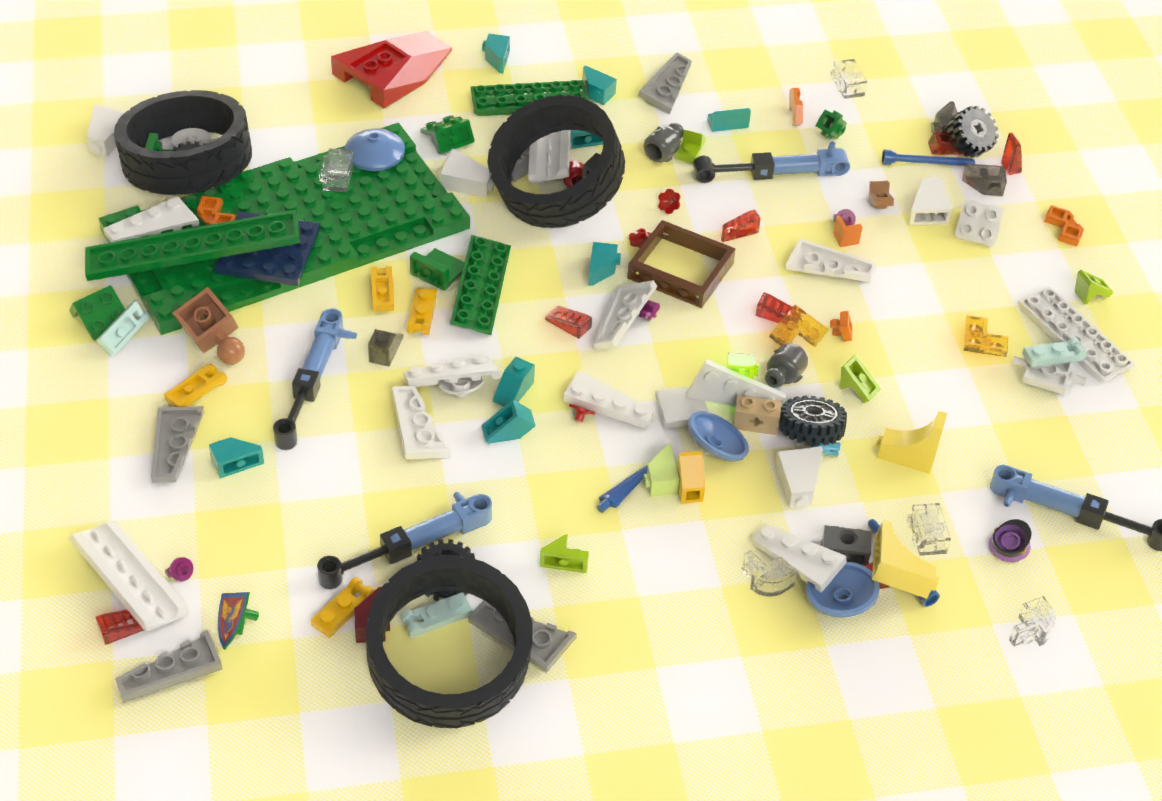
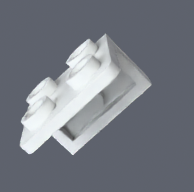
M964 199L955 237L986 246H994L1004 208L993 204H983L976 200Z

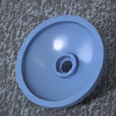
M380 128L359 131L351 136L345 144V156L349 163L367 171L389 169L397 165L405 154V146L402 139L393 132Z
M698 411L689 418L688 427L691 436L697 445L708 455L717 459L734 462L743 460L749 453V445L743 434L722 417L710 412Z
M847 562L822 593L815 589V585L810 581L806 584L807 599L812 607L825 615L839 618L852 617L867 611L876 603L880 592L879 582L872 580V571L863 565L853 562Z

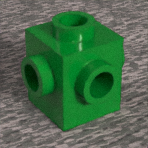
M824 109L815 126L822 130L820 134L826 138L831 139V137L838 139L844 134L847 122L842 119L844 115L835 110L831 113Z

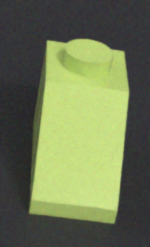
M666 445L648 464L647 474L643 475L644 487L649 488L650 497L678 494L679 476L671 445Z

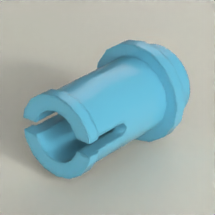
M829 442V445L820 443V446H815L814 443L811 444V448L822 446V454L839 456L840 442L834 444Z

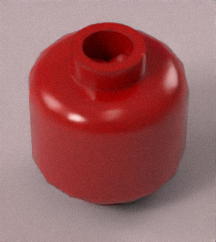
M579 161L569 162V177L563 178L564 184L568 188L582 180L583 163Z

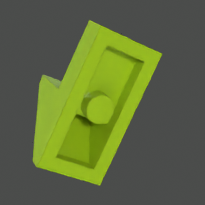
M684 129L683 141L677 152L676 159L693 163L699 156L706 137L701 133Z
M1082 269L1078 271L1075 293L1084 304H1088L1096 295L1109 298L1114 293L1102 278Z
M855 354L841 367L840 389L852 386L863 403H866L881 388Z
M565 534L541 548L540 567L587 573L589 551L567 548L568 534Z

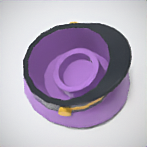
M1011 519L994 529V533L989 538L990 551L995 557L1006 562H1018L1026 558L1031 550L1030 540L1032 531L1030 526L1020 519Z

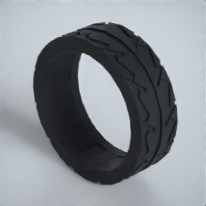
M184 90L158 95L131 107L130 110H127L118 119L114 127L115 142L125 178H128L127 181L136 188L161 195L198 193L229 182L238 176L239 173L243 172L252 158V145L247 116L242 104L239 105L240 102L223 93L219 94L218 92L207 90ZM187 128H198L222 135L208 144L188 150L154 151L145 149L149 133H158L159 140L173 136L176 132Z
M548 96L535 100L534 103H529L516 110L496 131L490 144L491 148L488 151L489 173L492 174L490 177L506 207L515 217L536 227L562 228L577 224L579 221H585L594 216L615 196L624 178L622 175L625 174L626 161L624 152L621 150L622 145L610 118L597 104L577 96ZM563 130H579L589 132L603 141V149L595 167L584 179L574 186L550 194H533L524 192L511 184L512 173L521 154L531 144L544 136Z
M439 555L424 558V561L418 560L401 568L389 578V582L382 586L373 599L366 627L367 663L371 679L381 697L398 713L413 722L436 728L466 727L474 725L475 722L480 723L499 713L510 703L509 700L515 697L524 683L532 649L533 622L526 600L518 587L505 574H502L500 570L486 562L470 557L464 558L459 555ZM438 591H458L474 595L494 607L507 622L515 647L512 658L498 676L476 690L460 694H440L426 691L411 684L401 676L390 663L384 650V635L389 623L399 610L409 602L425 594Z

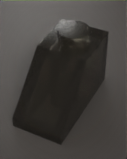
M950 101L938 111L934 122L931 123V133H934L936 141H949L948 137L951 134L947 133V129L950 128L948 123L951 121L952 116L958 113L954 101Z
M966 163L962 181L982 195L1003 196L1007 184L1005 166Z
M375 329L368 343L369 362L390 367L404 334L384 329Z

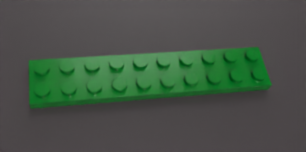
M290 210L85 247V277L87 281L100 280L298 244L301 242L297 211Z

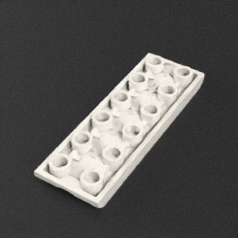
M571 130L551 133L530 145L528 169L530 184L569 177Z
M1047 286L1018 300L1019 309L1056 343L1066 342L1073 337L1079 340L1080 347H1083L1087 352V357L1082 361H1077V363L1098 382H1105L1135 367V362L1052 287Z
M110 521L92 529L69 535L68 539L145 632L189 615L187 604L116 521Z

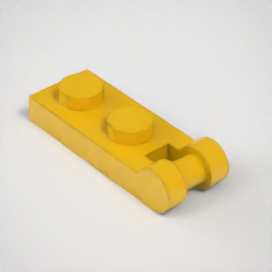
M385 266V268L371 267L373 312L395 311L392 266Z
M416 288L408 321V333L422 332L423 335H430L437 299L436 289Z
M208 364L164 394L165 401L173 407H187L216 386L224 385L228 377L223 372H218L213 364Z
M358 577L352 578L348 586L310 620L311 626L330 638L355 615L354 608L373 593L375 589L369 585L365 586ZM358 592L360 595L356 598L354 594Z

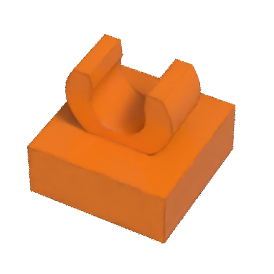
M849 311L840 312V320H830L832 335H842L844 342L852 341L853 324Z

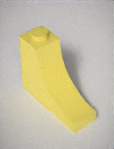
M938 411L932 422L915 430L886 428L884 436L879 435L875 448L879 449L877 458L930 474L947 413Z
M883 519L874 538L872 580L927 599L931 590H936L939 582V577L936 576V566L918 558L905 548L895 535L892 522Z

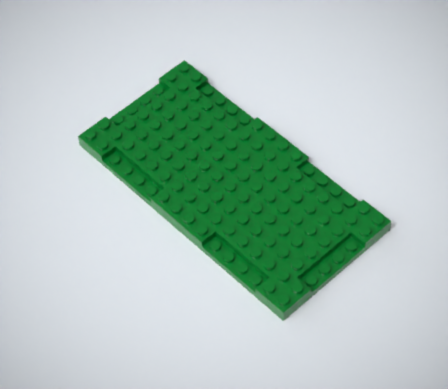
M398 122L380 128L398 135L405 146L403 159L389 169L381 171L359 169L346 159L345 146L295 162L291 157L246 170L218 187L180 198L199 219V226L195 227L206 226L197 215L196 210L202 196L222 198L223 205L220 213L238 215L239 211L268 215L296 210L298 220L320 223L319 235L298 286L215 274L214 267L218 258L126 275L151 316L160 335H164L182 328L173 312L207 287H209L224 307L231 312L470 229V215L452 192L448 193L417 153L416 144ZM139 206L99 217L100 229L103 235V228L142 212ZM190 224L182 226V230L195 227H192V225ZM173 229L162 231L161 233L172 232ZM104 235L107 242L111 243L110 240Z

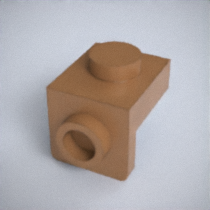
M888 180L869 182L868 200L875 208L886 209L887 206H894V198L889 193L890 182Z

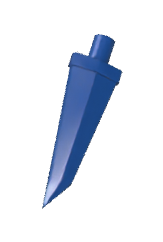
M648 465L626 478L605 494H602L599 497L601 502L597 505L598 511L603 513L609 507L617 508L643 480V475L647 474Z

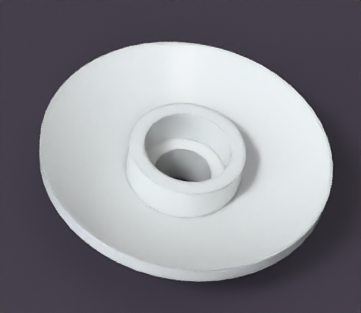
M187 128L176 132L171 138V144L173 147H178L180 143L186 145L188 141L191 144H194L195 141L199 142V145H203V143L208 144L211 142V135L203 129Z
M481 377V380L472 381L471 378H460L458 383H449L441 380L439 382V389L444 393L455 394L457 397H466L470 392L479 389L483 385V379Z

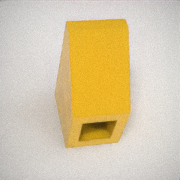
M702 451L679 453L677 472L679 476L678 496L680 503L703 502L705 477Z

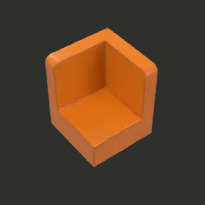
M838 216L835 220L833 235L840 247L857 245L860 243L863 227L861 224L846 226L841 216Z

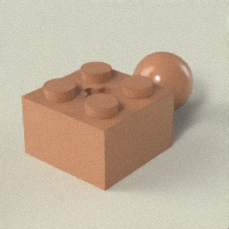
M209 287L173 312L178 323L203 354L217 344V356L221 362L227 365H235L244 358L245 347L241 340L235 337H228L239 327L233 316Z

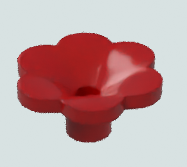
M670 188L666 189L664 193H660L658 196L660 201L658 204L659 209L664 210L666 214H672L674 210H678L681 206L679 202L680 194Z
M643 228L630 233V245L641 248L651 233L646 232Z
M569 404V407L576 411L574 420L583 422L585 415H595L596 413L574 404Z

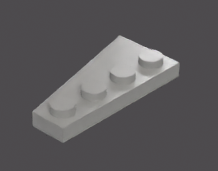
M204 406L158 408L151 472L152 483H173L177 481L205 413Z

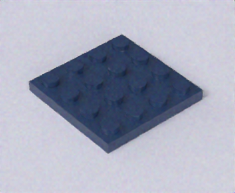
M239 211L235 220L262 216L263 214ZM298 220L301 243L220 257L214 267L215 274L298 286L319 235L320 223Z

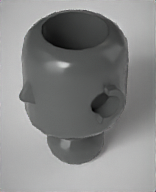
M676 122L668 126H658L644 140L643 149L646 156L657 163L672 160V155L678 151L681 144L680 139L683 137L684 132L683 126Z
M788 343L781 344V347L774 350L766 367L765 381L768 386L779 388L784 384L797 383L803 378L802 374L808 366V356L802 347L797 344Z

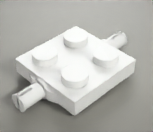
M1015 355L1012 364L1024 367L1022 383L1061 395H1065L1067 386L1071 382L1084 386L1087 378L1074 374L1073 367L1075 362L1030 367L1026 359Z

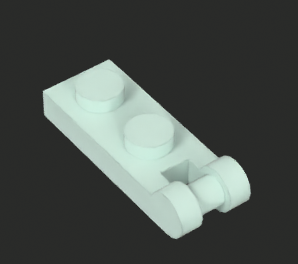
M134 300L103 332L97 341L111 356L116 355L151 316L147 311H143L140 308L137 300Z
M1075 337L1070 338L1066 342L1027 346L1022 351L1030 367L1077 362L1087 357V352L1083 347H1080L1081 344Z
M461 592L415 610L407 609L400 614V619L403 624L407 625L406 630L409 636L417 637L468 618L473 610L464 593Z

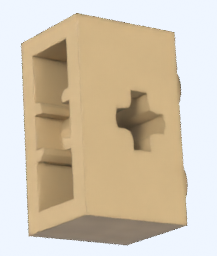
M737 395L733 425L738 430L777 435L782 401Z

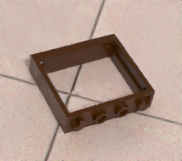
M661 220L628 263L627 279L637 283L654 280L657 285L655 290L702 309L734 264L736 248ZM661 239L719 261L702 286L644 264Z

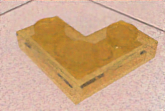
M795 304L770 333L769 338L781 345L792 343L799 335L816 347L828 333L829 329Z
M967 315L965 319L963 351L1007 357L1009 336L987 333L988 318Z

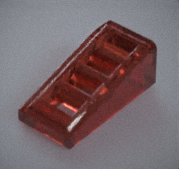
M934 131L928 141L931 154L964 155V152L960 154L957 152V147L953 148L952 144L954 142L953 140L949 141L948 138L951 136L950 134Z
M1012 132L1008 134L1001 159V164L1009 175L1022 173L1021 144Z
M755 209L750 210L723 224L721 241L726 242L759 233L761 217Z
M763 292L757 304L755 316L795 329L803 312L773 295Z
M559 305L545 317L546 321L578 339L592 328L591 316Z
M127 609L95 617L105 645L144 631ZM131 619L133 624H128L127 621Z

